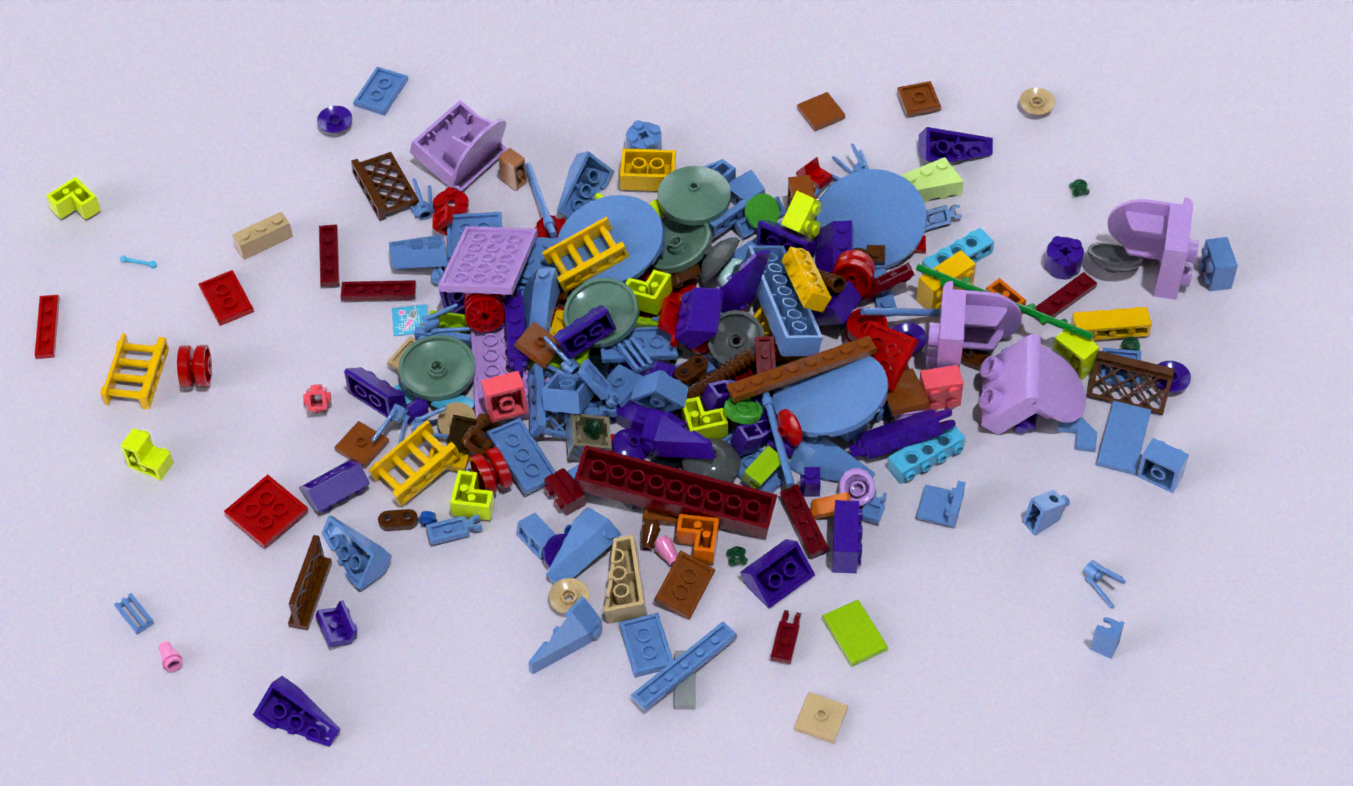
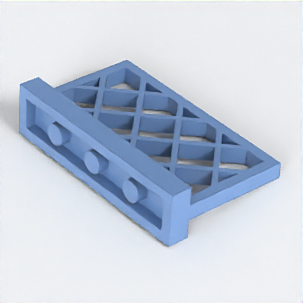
M537 363L528 372L531 436L538 437L541 433L567 439L566 431L562 428L567 425L565 424L564 414L559 412L550 415L543 409L542 388L548 383L544 376H548L551 379L556 372L543 369ZM557 415L564 423L559 425L553 417ZM549 421L555 429L546 428V422Z

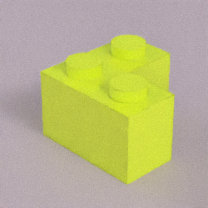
M77 177L72 178L46 195L50 209L60 219L76 210L87 220L101 211L97 197Z
M796 191L781 225L814 240L819 234L821 223L814 219L821 210L822 202Z
M653 270L646 282L628 278L625 283L634 292L639 310L657 315L661 310L663 299L672 292L671 274Z
M1063 330L1055 337L1053 350L1067 360L1082 381L1094 371L1099 346L1092 340L1076 334L1072 335L1071 332Z
M700 397L686 399L685 407L681 408V416L683 422L686 423L688 431L694 430L705 438L719 439L728 435V421L723 408L704 412Z
M133 428L120 445L129 468L160 481L174 464L171 453L165 448L154 446L150 434L145 430L140 431Z
M458 470L450 501L452 516L471 518L474 515H479L480 519L491 521L495 506L493 491L479 490L477 472Z

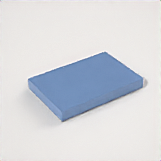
M376 67L353 101L354 106L385 116L407 83L408 76Z
M659 613L619 622L620 631L635 678L660 672L673 661Z

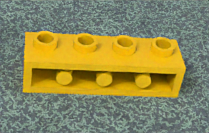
M790 247L787 253L784 254L782 263L803 307L823 312L831 300V296L810 253L802 248Z
M1148 307L1079 311L1072 313L1070 323L1094 333L1092 341L1145 337L1150 335L1152 326Z

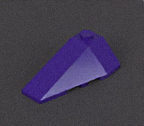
M926 127L919 134L918 151L926 162H934L944 157L949 163L986 157L993 154V138Z
M769 250L755 252L739 266L740 271L726 278L728 282L724 286L718 285L715 288L724 290L722 311L740 310L746 312L749 309L748 307L754 300L771 253Z
M653 408L649 410L641 435L643 447L647 453L659 457L716 458L709 439L694 430L688 431L680 421H672L670 415L666 412Z
M284 676L279 677L270 684L253 713V716L271 728H279L292 735L298 734L306 737L307 740L329 747L341 730L298 686Z

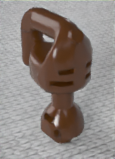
M480 413L476 419V426L473 425L467 429L461 439V443L475 455L480 453L484 456L486 450L492 447L493 441L487 439L482 429L487 428L492 423V420H490L489 414Z

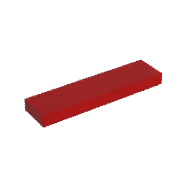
M45 295L39 298L34 354L36 359L55 358L59 295Z

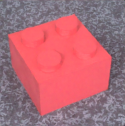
M958 365L920 371L919 381L930 402V407L924 411L929 409L936 411L938 409L961 406L964 383Z
M519 371L481 380L487 414L490 415L492 423L528 413L525 389Z

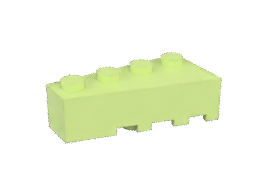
M945 157L900 175L915 186L924 203L934 198L946 199L949 195L962 196L964 181Z

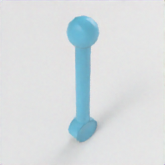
M124 255L120 257V261L123 263L127 261L148 265L152 269L157 267L156 261L146 262L127 258Z

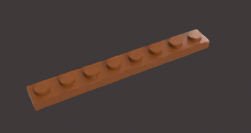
M868 335L727 384V391L733 402L736 403L877 353V348Z

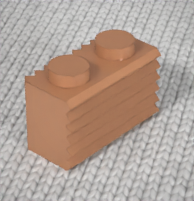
M512 148L502 152L498 157L500 178L504 183L517 191L527 183L525 157H522Z

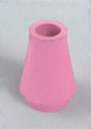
M664 535L654 542V550L672 566L678 554L672 539Z
M162 642L159 645L163 667L171 672L178 670L182 666L181 655L171 646L170 642Z

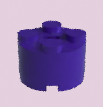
M1055 236L1047 246L1044 262L1045 269L1051 273V276L1067 280L1072 278L1073 275L1079 274L1084 256L1081 241Z

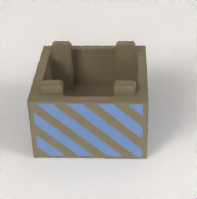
M571 413L566 425L568 458L581 459L585 445L611 451L609 417Z

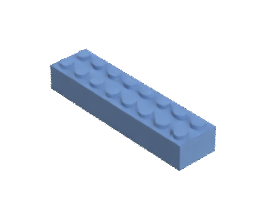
M748 245L745 261L755 252L765 250L771 252L756 294L781 356H811L819 353L823 337L811 309L803 307L782 263L783 256L786 253L784 246Z

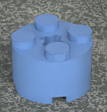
M635 121L626 132L627 149L662 150L660 127L650 122Z

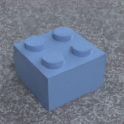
M1228 237L1206 239L1204 247L1201 249V259L1198 261L1199 269L1204 274L1205 285H1208L1209 291L1232 289L1238 265Z
M659 370L635 379L631 400L646 408H653L666 413L668 411L673 412L685 407L689 387L680 380L667 375L666 372Z
M555 373L542 388L543 409L552 413L580 414L594 397L592 389L577 374Z
M1152 438L1142 455L1137 477L1174 493L1184 475L1189 454L1163 441Z

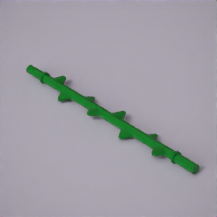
M918 264L916 267V271L929 275L933 279H939L941 287H944L947 282L953 281L954 286L964 290L989 292L972 285L969 277L959 280L922 264ZM1015 302L1020 308L1021 313L1038 319L1040 324L1048 323L1071 332L1072 335L1076 334L1088 340H1092L1094 336L1092 332L1079 328L1077 325L1069 324L1067 319L1059 320L1037 311L1034 303L1024 306Z

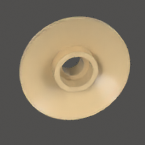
M1030 88L1021 94L1020 105L1023 110L1030 114L1044 115L1054 108L1055 98L1048 90Z
M453 402L445 406V411L439 413L438 427L442 434H449L453 414L476 419V415L470 406L461 402Z
M561 579L551 587L549 602L557 612L566 614L582 596L589 601V591L587 586L578 579Z

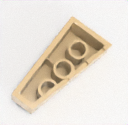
M634 535L614 538L611 568L608 576L609 584L606 591V605L604 606V614L608 624L648 615L638 549Z

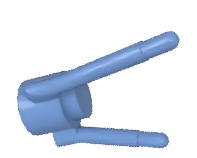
M853 143L851 147L858 160V163L854 165V171L837 157H832L850 174L869 169L862 150H859L858 153Z
M413 178L412 181L419 202L416 205V209L413 206L409 208L414 213L415 218L419 217L420 220L429 219L434 213L431 185H428L427 203L423 201L417 181Z
M453 304L434 314L422 317L426 332L431 330L432 334L438 332L470 331V327L437 328V326H440L438 317L454 310V308L458 307V304Z
M545 336L544 340L564 360L561 364L562 370L549 364L545 368L556 373L578 374L580 364L574 358H567Z
M395 403L389 416L372 438V442L376 441L391 419L398 423L403 420L399 443L402 442L407 422L410 416L406 415L409 410Z
M442 407L426 415L415 417V420L412 421L413 431L426 420L430 424L438 423V419L429 420L427 418L445 411L446 408ZM433 433L432 435L435 438L448 439L449 434Z
M1091 560L1084 569V573L1087 575L1085 580L1092 584L1111 608H1114L1113 603L1094 580H1101L1105 574L1123 584L1126 581L1122 576Z

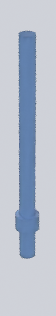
M526 163V172L543 216L544 227L548 230L550 237L554 238L557 236L554 219L550 217L531 163Z
M861 308L860 313L861 315L940 316L941 309Z
M769 391L762 393V405L768 415L787 487H792L795 483L782 436L778 432V422L773 408L775 404Z

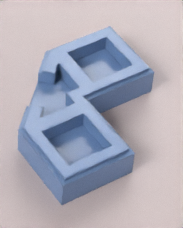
M1082 416L1070 423L1058 421V431L1077 434L1075 450L1095 452L1097 432Z

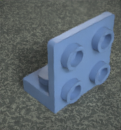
M958 481L956 488L952 487V490L925 485L917 519L955 527L964 497L966 482Z

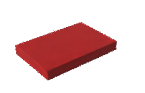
M233 270L198 283L219 326L254 312V308Z

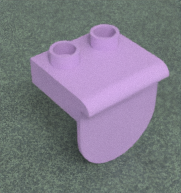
M459 100L412 141L410 153L448 187L463 191L492 165L502 152L507 150L501 144L506 122L503 119L491 122L477 115L464 102Z
M1187 197L1184 198L1183 205L1148 199L1126 201L1116 206L1108 217V230L1115 240L1123 244L1127 255L1158 260L1154 297L1176 300L1179 286H1190L1193 264L1185 262H1196L1199 241L1189 239L1193 202Z
M953 281L947 282L943 287L939 323L930 322L925 368L934 369L958 365L960 370L962 348L993 351L1001 339L1012 335L1020 327L1022 321L1020 308L1014 301L1003 295L991 292L953 289Z
M1031 334L1024 337L996 356L987 357L981 365L980 374L983 376L982 394L979 399V406L982 408L981 426L997 435L1007 431L1035 413L1045 419L1054 418L1060 422L1070 423L1078 420L1085 411L1086 395L1078 374L1063 357L1041 345L1040 335Z

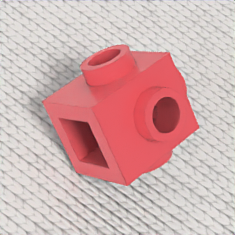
M322 384L310 385V388L306 390V394H303L304 405H307V411L313 410L314 413L324 412V409L328 408L329 403H332L331 392H327V387H322ZM315 395H321L322 399L317 400Z

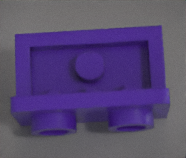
M344 600L339 601L336 608L317 610L315 616L329 647L352 644L357 635V626L353 622L350 610L346 607Z

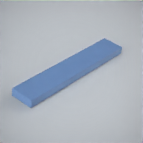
M724 621L721 622L632 693L631 699L644 712L647 711L737 638V634Z

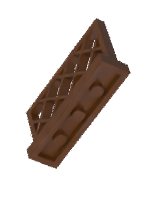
M392 152L359 162L358 159L351 160L352 173L379 221L385 220L387 214L417 205L419 202ZM384 160H391L390 165L382 164ZM369 165L375 166L373 171L367 170L365 167ZM378 168L385 169V174L378 173ZM390 171L398 173L397 177L389 176ZM373 177L382 179L380 183L372 181ZM385 180L392 181V186L384 185ZM397 183L405 185L403 190L395 187ZM380 189L388 190L387 195L380 194ZM392 192L400 194L399 198L390 196ZM404 195L412 197V200L409 201L402 199ZM387 201L396 203L388 208L386 206Z
M1098 351L1087 397L1112 403L1113 401L1150 409L1153 413L1163 415L1175 369ZM1099 364L1108 366L1111 373L1101 378L1098 373ZM1125 370L1130 378L1120 382L1115 373ZM1140 374L1145 375L1149 381L1139 387L1134 379ZM1113 375L1118 385L1108 389L1103 380ZM1159 379L1166 380V388L1158 392L1153 382ZM1132 380L1137 389L1127 394L1122 385ZM1100 382L1106 389V392L1100 395L1092 393L1093 387ZM1151 384L1156 394L1147 399L1141 389ZM1121 387L1125 396L1115 399L1111 391ZM1139 391L1144 401L1139 404L1133 403L1129 396ZM1158 396L1162 402L1161 409L1152 408L1148 401Z
M317 535L312 537L288 603L291 610L288 626L291 628L309 630L333 563L332 558L324 556L320 537Z

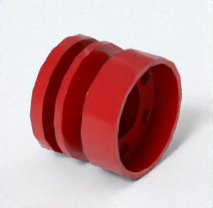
M465 293V319L470 328L479 332H491L503 323L505 315L502 294Z

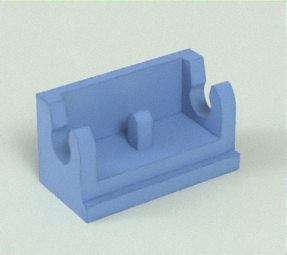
M536 513L518 521L516 535L542 560L544 558L543 551L546 542L556 534Z
M1104 617L1103 622L1109 623L1111 627L1105 628L1104 626L1097 625L1090 650L1112 659L1120 643L1125 622H1118L1109 617Z

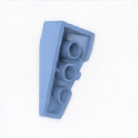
M589 151L576 154L569 168L557 212L568 219L579 208L594 200L596 193H599L608 186L614 170Z
M556 268L537 269L526 283L523 293L526 328L534 321L546 331H549L561 289L557 279L559 274Z
M803 436L801 444L796 446L789 462L791 470L799 475H804V467H820V477L826 482H829V480L840 482L844 473L852 468H861L866 470L872 478L875 476L872 470L825 436H818V438Z
M587 507L573 520L571 529L564 538L563 545L558 554H556L546 576L553 584L561 579L574 578L613 543V539L618 538L621 533L608 518Z
M329 516L322 535L330 549L337 554L339 558L337 561L347 572L345 574L347 579L359 590H363L385 573L392 555L374 541L335 517Z
M582 596L566 612L564 616L567 619L560 627L556 625L553 629L551 640L543 642L530 659V673L535 674L600 637L603 631L602 620L585 597Z

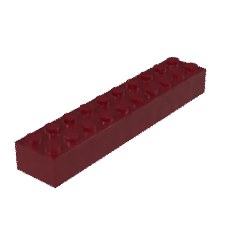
M588 445L584 446L574 478V490L677 517H679V514L719 518V528L762 539L767 538L777 499V494Z

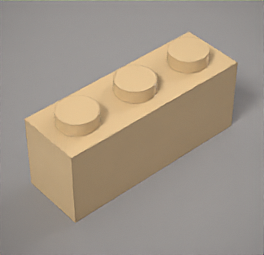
M282 211L232 234L235 247L244 260L293 237L290 223Z

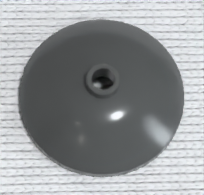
M737 237L722 240L715 246L710 245L704 252L706 256L701 264V281L704 283L709 281L724 266L740 242Z
M1094 243L1087 250L1089 257L1096 264L1111 273L1136 269L1143 262V257L1127 255L1124 246L1119 244Z
M732 310L720 315L718 333L708 339L707 343L713 357L725 365L726 361H731L730 358L734 359L736 354H740V351L744 352L746 347L750 349L756 358L754 338L764 336V331L760 322L753 315L745 311ZM738 338L740 339V343L734 344L733 340Z
M707 438L712 443L716 458H682V468L684 471L727 482H732L737 477L741 466V459L735 448L730 443L717 438Z

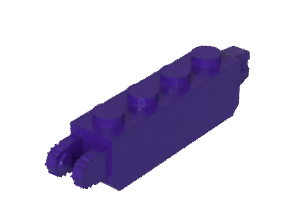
M517 290V297L511 298V294L504 298L509 369L519 371L520 377L523 378V369L528 368V356L514 347L516 341L526 331L524 301L521 290Z
M929 409L865 431L860 435L861 439L857 440L858 443L849 446L851 456L857 457L862 455L872 459L942 435V431L948 430L956 424L953 419L939 422L952 416V410L945 409L935 412V410Z

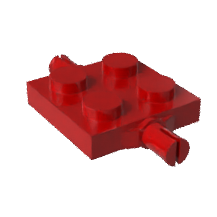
M683 293L679 294L678 301L669 296H666L662 301L658 328L671 335L670 346L672 347L678 346V340L675 339Z

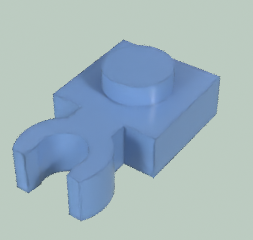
M875 490L874 497L863 507V520L879 525L885 510L884 503L886 502L887 494L884 492L883 496L878 498L876 497L877 490Z

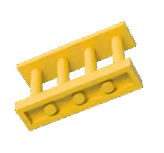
M607 216L542 252L547 264L549 265L554 262L561 275L557 279L564 292L573 289L630 257L623 242L616 244L609 233L613 228ZM600 236L604 237L610 247L602 253L599 252L593 240ZM587 245L594 257L584 262L577 249ZM570 253L577 266L567 271L560 258Z
M126 333L121 334L120 340L116 342V352L105 385L101 387L100 391L105 405L110 404L112 396L134 398L140 401L142 409L150 410L169 351L165 337H158L157 343L151 346L129 343ZM127 351L153 353L152 358L148 361L125 358ZM122 366L148 368L144 376L120 374ZM117 381L143 384L142 389L139 391L115 389Z
M428 420L419 425L415 431L382 459L374 463L368 470L375 482L383 478L394 489L392 494L401 507L461 457L457 447L452 442L444 446L432 435L434 430ZM425 440L439 451L431 459L418 448ZM411 452L424 464L416 472L403 461ZM396 465L409 476L402 484L397 482L388 473Z

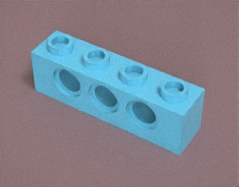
M978 228L975 231L969 232L965 237L955 240L951 245L941 248L937 253L927 256L922 261V265L933 269L960 250L976 263L993 253L994 241L981 228Z
M954 426L942 431V435L907 446L890 455L887 468L900 484L905 481H911L921 472H927L937 463H943L953 454H959L964 449L966 437Z

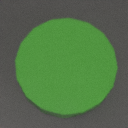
M756 194L746 202L744 208L745 218L752 228H758L759 220H770L774 223L778 221L779 206L772 196Z
M730 397L724 404V413L729 419L747 425L758 422L762 417L763 409L757 401L755 403L750 401L751 398L734 403Z

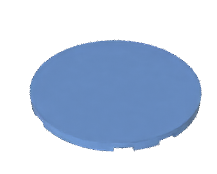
M880 169L857 171L834 183L823 196L821 210L816 218V221L821 223L820 228L833 221L852 220L854 248L867 250V245H885V265H875V269L893 267L901 263L908 255H911L920 244L927 222L925 204L915 186L896 173Z
M627 195L602 197L585 204L568 218L559 232L556 244L607 216L613 228L609 233L616 244L623 242L630 256L587 281L596 278H613L626 283L628 278L637 279L645 273L644 271L650 265L654 264L663 247L664 228L658 213L647 202L636 197ZM603 236L593 240L600 253L610 248ZM587 245L577 249L584 262L594 257ZM570 253L560 258L567 271L577 266Z
M868 356L774 389V409L776 415H778L780 410H790L798 419L803 436L818 438V436L823 435L833 437L846 434L868 423L875 417L874 414L879 408L883 407L889 388L887 375L881 364L873 357Z

